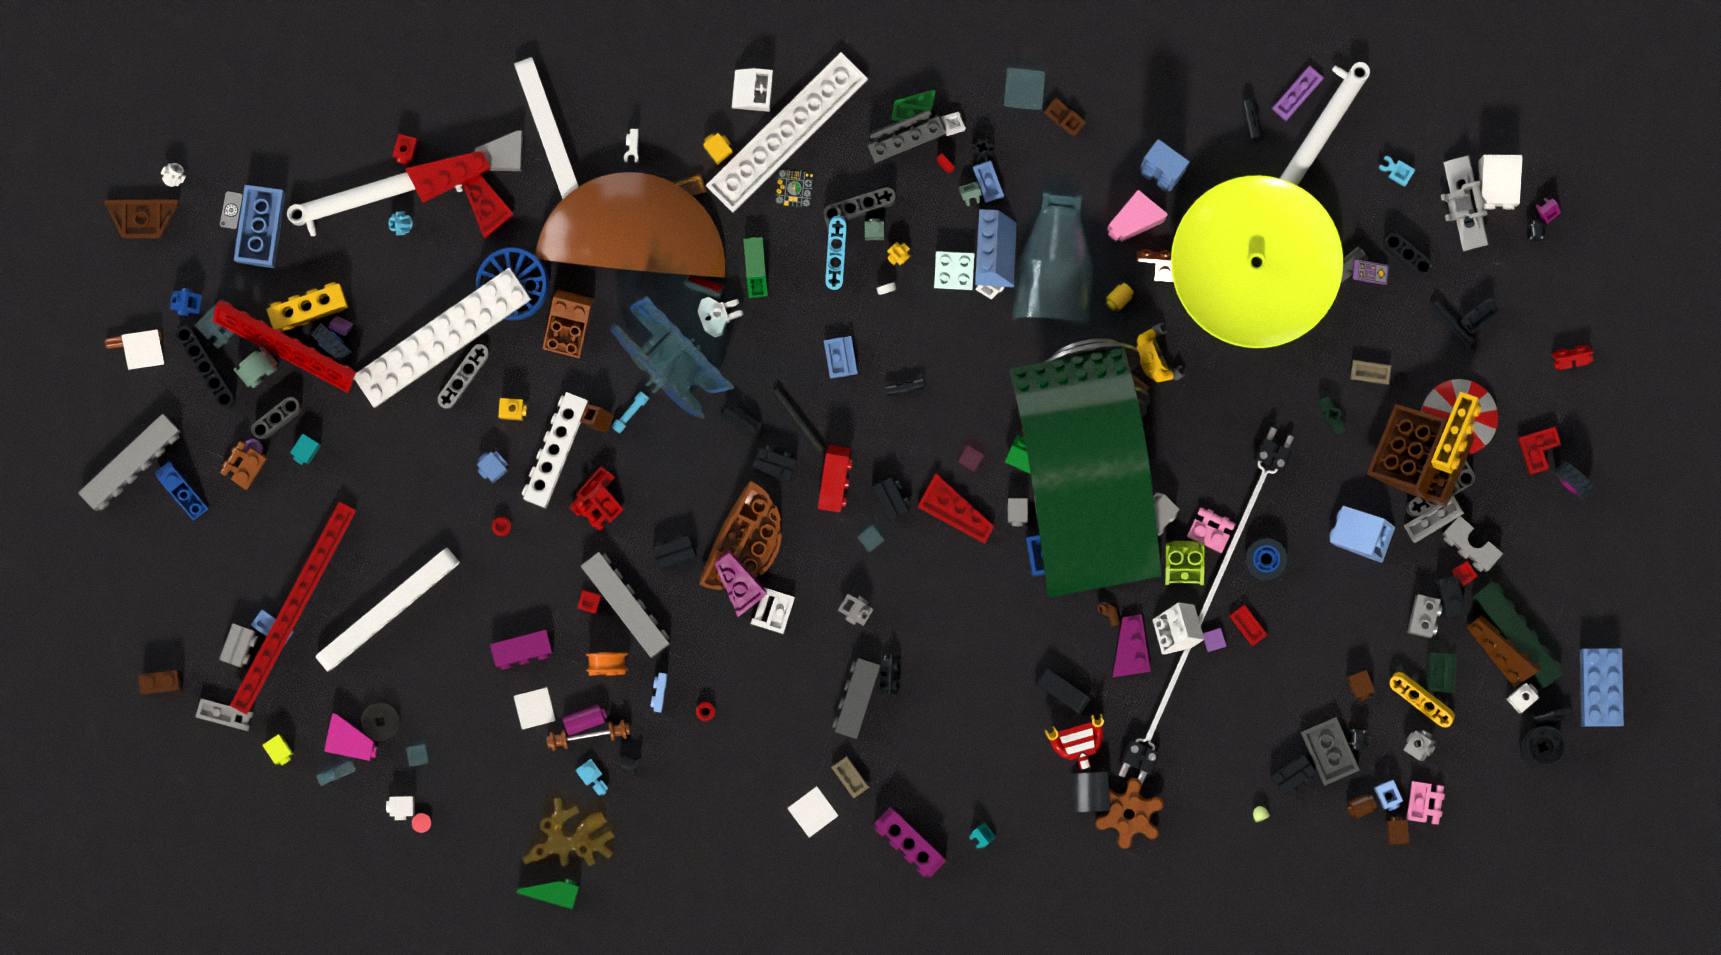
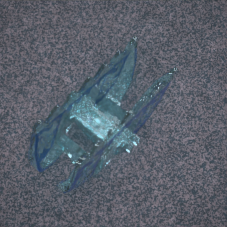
M648 296L638 299L630 306V309L635 317L654 336L640 348L622 330L617 321L609 329L632 357L631 360L641 370L647 371L650 374L648 377L650 380L646 385L649 386L652 382L656 384V388L652 390L653 393L662 388L682 409L689 414L703 419L705 417L704 408L691 395L690 387L696 384L709 393H717L733 389L734 386L698 351L701 346L697 345L695 348L692 343L694 339L691 338L689 340L683 336L678 327L671 323L661 310L655 307ZM667 334L668 337L649 356H646L645 354Z

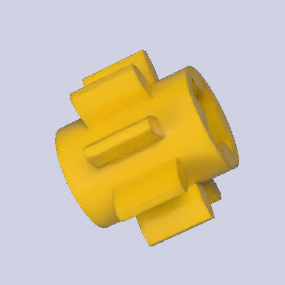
M896 242L887 251L890 254L888 260L893 265L898 263L901 266L909 259L910 255L908 252L910 248L905 243L900 245Z

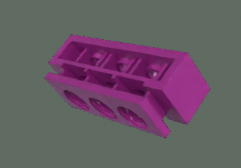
M891 807L875 822L877 826L875 830L882 837L886 834L891 839L888 843L896 850L900 848L905 853L903 857L910 864L914 861L919 866L916 870L923 877L927 875L931 877L946 862ZM894 824L898 825L901 829L900 834L897 836L891 835L889 831L890 827ZM906 838L914 840L915 844L912 849L904 847L903 842ZM922 851L928 854V860L924 863L919 862L917 858L918 854Z

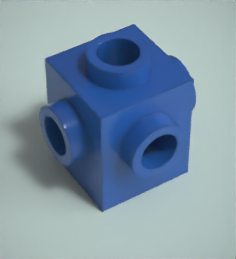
M182 288L181 291H173L170 310L177 311V315L189 316V313L199 314L202 295L193 293L192 289Z

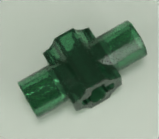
M1328 396L1318 401L1324 412L1322 418L1325 423L1330 424L1335 436L1346 431L1340 419L1342 413L1339 408L1334 407L1330 397ZM1329 411H1331L1332 414L1336 413L1337 416L1335 417V420H1333V418H1328V415L1330 414Z

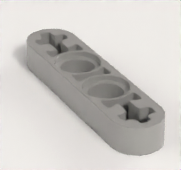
M478 344L471 349L438 396V403L442 408L449 409L455 405L488 359L489 351L484 345ZM477 349H484L483 353L485 354V356H480L476 360L477 362H480L478 366L474 361L469 360L470 357L475 359V357L477 356V353L475 351ZM468 363L474 365V371L471 374L464 372V366ZM456 379L463 381V387L459 390L454 389L452 386L453 381ZM448 388H450L453 392L458 393L456 397L453 394L451 395L450 404H443L444 401L442 397H447L450 394V392L447 391Z

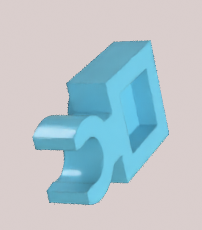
M1385 156L1384 160L1389 163V166L1384 167L1380 165L1379 169L1384 172H1391L1389 178L1405 187L1415 169L1398 160L1397 164H1394L1390 157Z

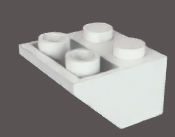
M755 68L735 70L732 108L770 112L773 70Z
M1177 603L1153 619L1162 654L1189 649L1204 640L1195 605Z

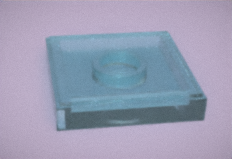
M1007 68L1004 107L1042 110L1045 71Z

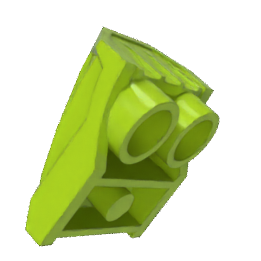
M1172 541L1166 543L1165 585H1169V583H1198L1204 585L1205 546L1203 543L1196 541Z

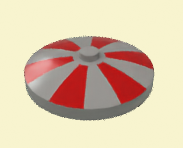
M1463 379L1446 381L1428 394L1422 405L1421 412L1448 420L1460 392L1477 397L1482 409L1480 415L1475 417L1473 421L1475 426L1472 434L1475 436L1468 455L1473 454L1485 447L1495 434L1498 424L1496 404L1488 391L1475 382Z

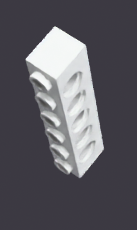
M567 392L565 396H561L558 403L560 407L558 414L554 413L551 424H553L552 429L546 432L543 440L546 442L544 449L540 448L536 458L539 460L536 467H532L529 475L531 481L523 489L522 495H524L523 499L545 509L547 508L581 424L580 419L586 404H589L588 400ZM568 409L574 411V416L571 419L564 418V412ZM564 427L567 429L564 437L557 436L558 428ZM552 445L559 446L558 454H550L549 449ZM545 463L552 464V470L548 473L542 470V466ZM542 480L545 482L543 490H536L535 484L537 481Z

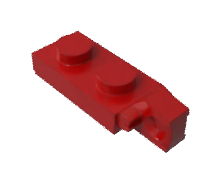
M600 467L576 493L577 498L569 508L576 515L580 516L581 513L577 503L583 501L585 504H588L590 500L586 496L598 484L606 488L615 477L605 468Z

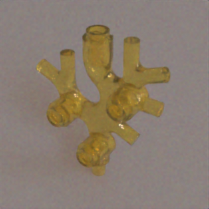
M561 798L554 799L555 810L551 818H544L540 823L541 830L549 836L547 842L534 846L530 850V854L522 859L525 864H528L533 860L536 862L540 859H545L548 854L558 853L561 866L569 865L568 853L571 850H576L577 855L584 857L590 867L596 863L592 857L593 851L600 852L608 859L612 856L613 852L606 848L604 844L615 836L610 830L594 840L589 839V833L602 827L603 823L606 822L601 812H595L579 824L576 833L572 837H565L561 832L562 823L580 811L577 806L569 810H563ZM548 821L551 823L550 829L545 828V823ZM582 846H585L587 848L586 853H582L580 851V848ZM539 848L544 850L543 855H538L537 850Z

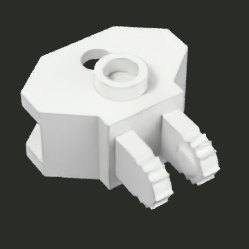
M710 297L701 299L698 314L704 331L714 337L721 336L726 323L730 322L729 320L743 315V312L739 310L728 315L726 312L727 308L739 304L738 299L724 304L723 302L718 303ZM710 316L711 320L707 321L705 318Z

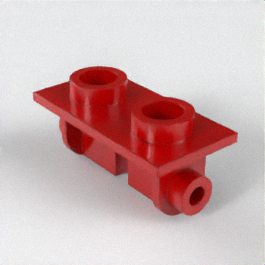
M1586 345L1577 346L1572 350L1561 349L1557 353L1551 354L1555 359L1554 367L1559 370L1573 368V360H1575L1576 367L1593 362V351Z

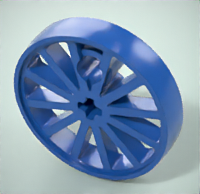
M521 248L498 250L488 256L480 266L476 278V289L482 287L483 275L490 278L496 277V275L485 271L491 262L500 273L505 271L496 260V257L505 254L507 269L511 268L528 294L539 296L534 306L530 302L526 303L529 308L526 312L520 314L519 309L514 311V315L504 318L505 320L525 319L536 313L547 298L549 292L547 270L542 261L527 250ZM511 252L520 253L514 271L510 256ZM528 256L534 263L520 273L524 259ZM536 267L539 268L541 277H528L524 279ZM530 281L536 283V288L533 291H529L527 288V284Z

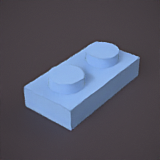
M659 673V677L655 676L653 688H657L656 696H652L651 707H654V712L662 713L668 676L664 673Z

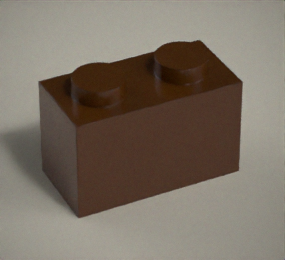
M174 670L138 675L140 694L142 695L183 690L181 671Z

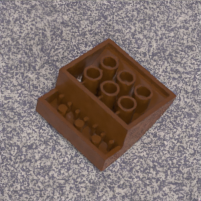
M1395 404L1367 474L1406 493L1447 507L1475 436L1468 434L1466 449L1464 452L1461 451L1459 466L1453 470L1452 474L1436 469L1431 461L1448 420Z

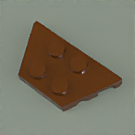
M104 200V203L123 239H161L179 205V200Z

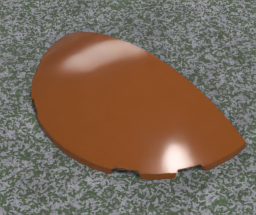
M750 481L722 526L704 567L699 585L717 590L726 588L717 571L715 561L729 550L755 578L762 576L776 558L782 538L780 514L769 495L754 482Z

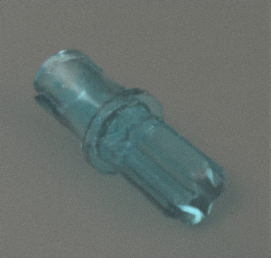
M352 761L337 767L333 766L331 770L316 775L318 782L322 787L336 779L339 781L341 777L354 772L355 766Z

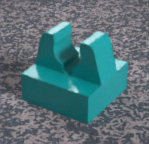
M984 822L972 832L969 838L970 840L977 838L979 844L976 847L984 848L996 836Z

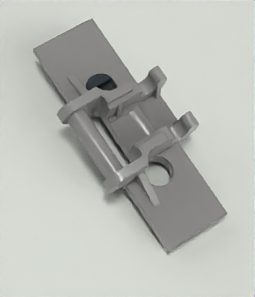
M1464 156L1444 162L1450 194L1441 195V200L1448 203L1450 214L1445 215L1446 221H1457L1463 251L1489 245L1483 217L1488 214L1484 209L1480 191L1481 182H1475L1470 157ZM1462 179L1465 180L1466 184L1459 189L1458 182ZM1471 189L1473 191L1477 213H1474L1472 200L1470 196Z

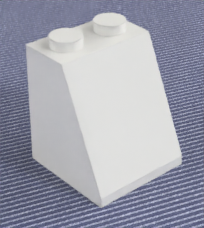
M1483 155L1478 161V176L1481 182L1480 191L1484 209H1495V206H1503V209L1509 210L1514 209V206L1520 204L1522 155Z

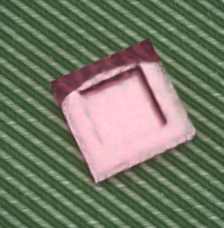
M967 446L958 463L974 472L984 455Z

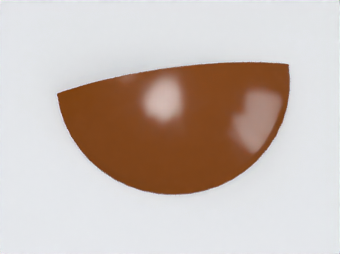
M623 172L601 176L569 193L556 206L545 222L535 253L541 260L659 273L725 277V256L722 241L712 218L705 208L691 194L675 183L644 173Z

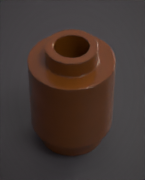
M1364 794L1348 801L1349 806L1346 807L1350 817L1354 816L1355 819H1358L1373 812L1377 805L1371 794Z

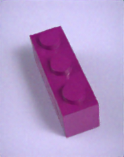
M547 630L490 644L495 666L500 667L501 670L511 668L512 664L517 662L520 665L530 663V659L538 657V660L549 658V654L553 653Z

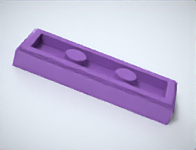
M1309 65L1274 105L1272 110L1287 121L1324 77Z

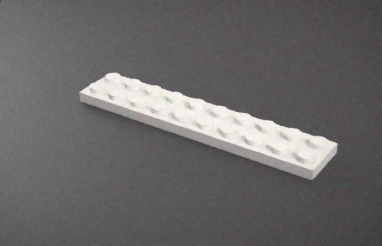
M840 53L706 187L734 213L868 78Z
M508 268L357 372L354 379L372 406L376 408L532 299L511 268Z

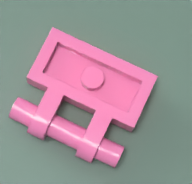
M1200 507L1198 515L1203 516L1204 519L1202 522L1194 520L1187 537L1222 553L1230 535L1223 531L1225 527L1233 530L1235 523L1229 521V518L1225 516L1221 517L1214 514V511L1210 509L1206 510ZM1209 520L1220 524L1218 530L1208 525Z
M1412 781L1406 820L1426 823L1427 815L1432 816L1431 824L1439 825V820L1443 813L1441 811L1442 800L1445 799V794H1443L1444 786L1437 785L1435 793L1431 792L1432 784ZM1430 798L1435 799L1433 810L1428 809Z

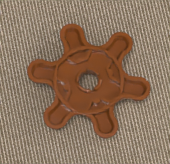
M1132 778L1128 781L1127 790L1123 794H1117L1110 788L1111 811H1108L1106 815L1099 816L1095 821V825L1099 830H1106L1110 827L1115 828L1119 833L1118 845L1123 849L1131 846L1132 837L1136 833H1143L1149 839H1155L1159 835V829L1151 823L1150 816L1153 812L1160 811L1163 808L1164 801L1160 797H1153L1152 799L1143 798L1140 793L1142 783L1137 778ZM1132 809L1135 812L1134 818H1126L1124 811Z

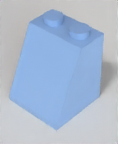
M1343 506L1337 514L1336 526L1331 530L1330 542L1335 546L1382 563L1395 526L1383 518Z

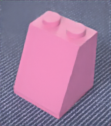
M1138 190L1107 228L1108 235L1116 242L1117 240L1123 242L1163 223L1168 214Z

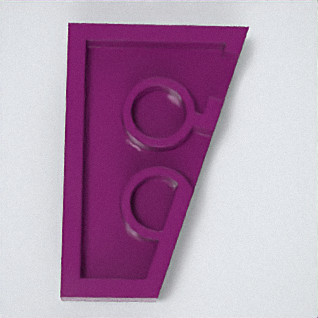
M730 550L715 561V566L723 585L726 587L730 601L733 603L737 617L767 595L764 587Z

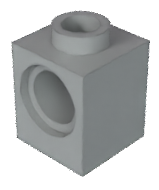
M1008 498V523H1012V526H1023V523L1028 522V498Z

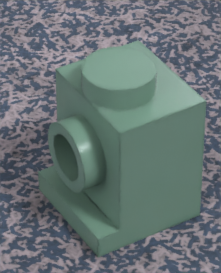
M868 219V221H865V240H884V221H880V219Z

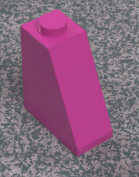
M332 713L324 751L372 761V757L376 758L378 747L375 746L376 742L340 715Z

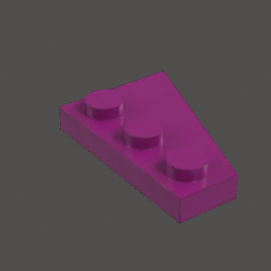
M1142 614L1122 617L1112 677L1151 672Z

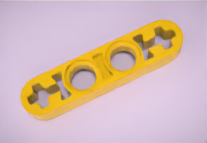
M1397 672L1392 676L1390 687L1439 726L1449 727L1452 724L1455 714L1450 708L1406 674ZM1400 679L1402 683L1397 684L1396 682ZM1410 691H1417L1419 693V697H1412L1410 695ZM1426 702H1431V703H1433L1434 706H1435V709H1432V710H1431V709H1428V708L1425 706V703H1426ZM1445 715L1448 716V719H1445V720H1444V719L1442 718V717H1444Z

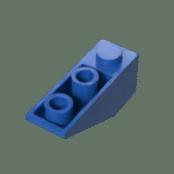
M171 461L155 472L158 480L193 521L208 510V507Z

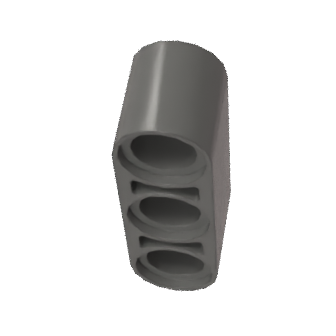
M293 397L284 399L252 425L253 435L261 440L269 438L301 412L300 402ZM295 402L296 409L291 412L288 411V404ZM275 414L281 415V420L278 423L272 422V417ZM264 425L266 432L263 435H258L257 428Z

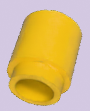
M1122 283L1106 297V304L1111 310L1114 311L1116 309L1120 311L1132 299L1134 292L1127 284Z

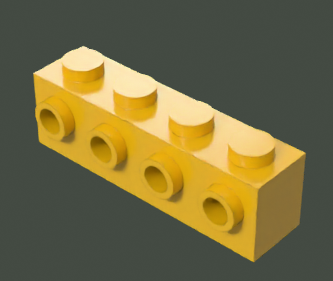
M1463 392L1459 393L1431 463L1434 468L1450 474L1453 473L1454 469L1458 468L1461 451L1464 452L1467 446L1466 438L1468 434H1472L1475 426L1473 421L1475 417L1480 415L1482 409L1477 397Z

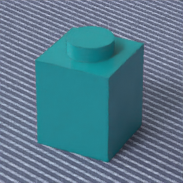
M302 434L290 453L294 455L293 460L303 465L305 462L309 465L321 445Z

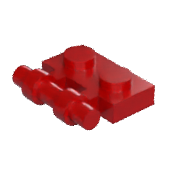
M598 484L586 496L590 500L588 504H585L583 501L577 503V507L580 509L579 512L589 519L592 527H596L598 530L604 528L602 522L605 519L611 523L624 510L601 484ZM596 508L599 510L597 515L593 513Z

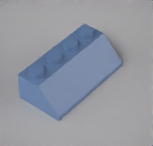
M979 209L975 285L1014 287L1017 223L999 210Z

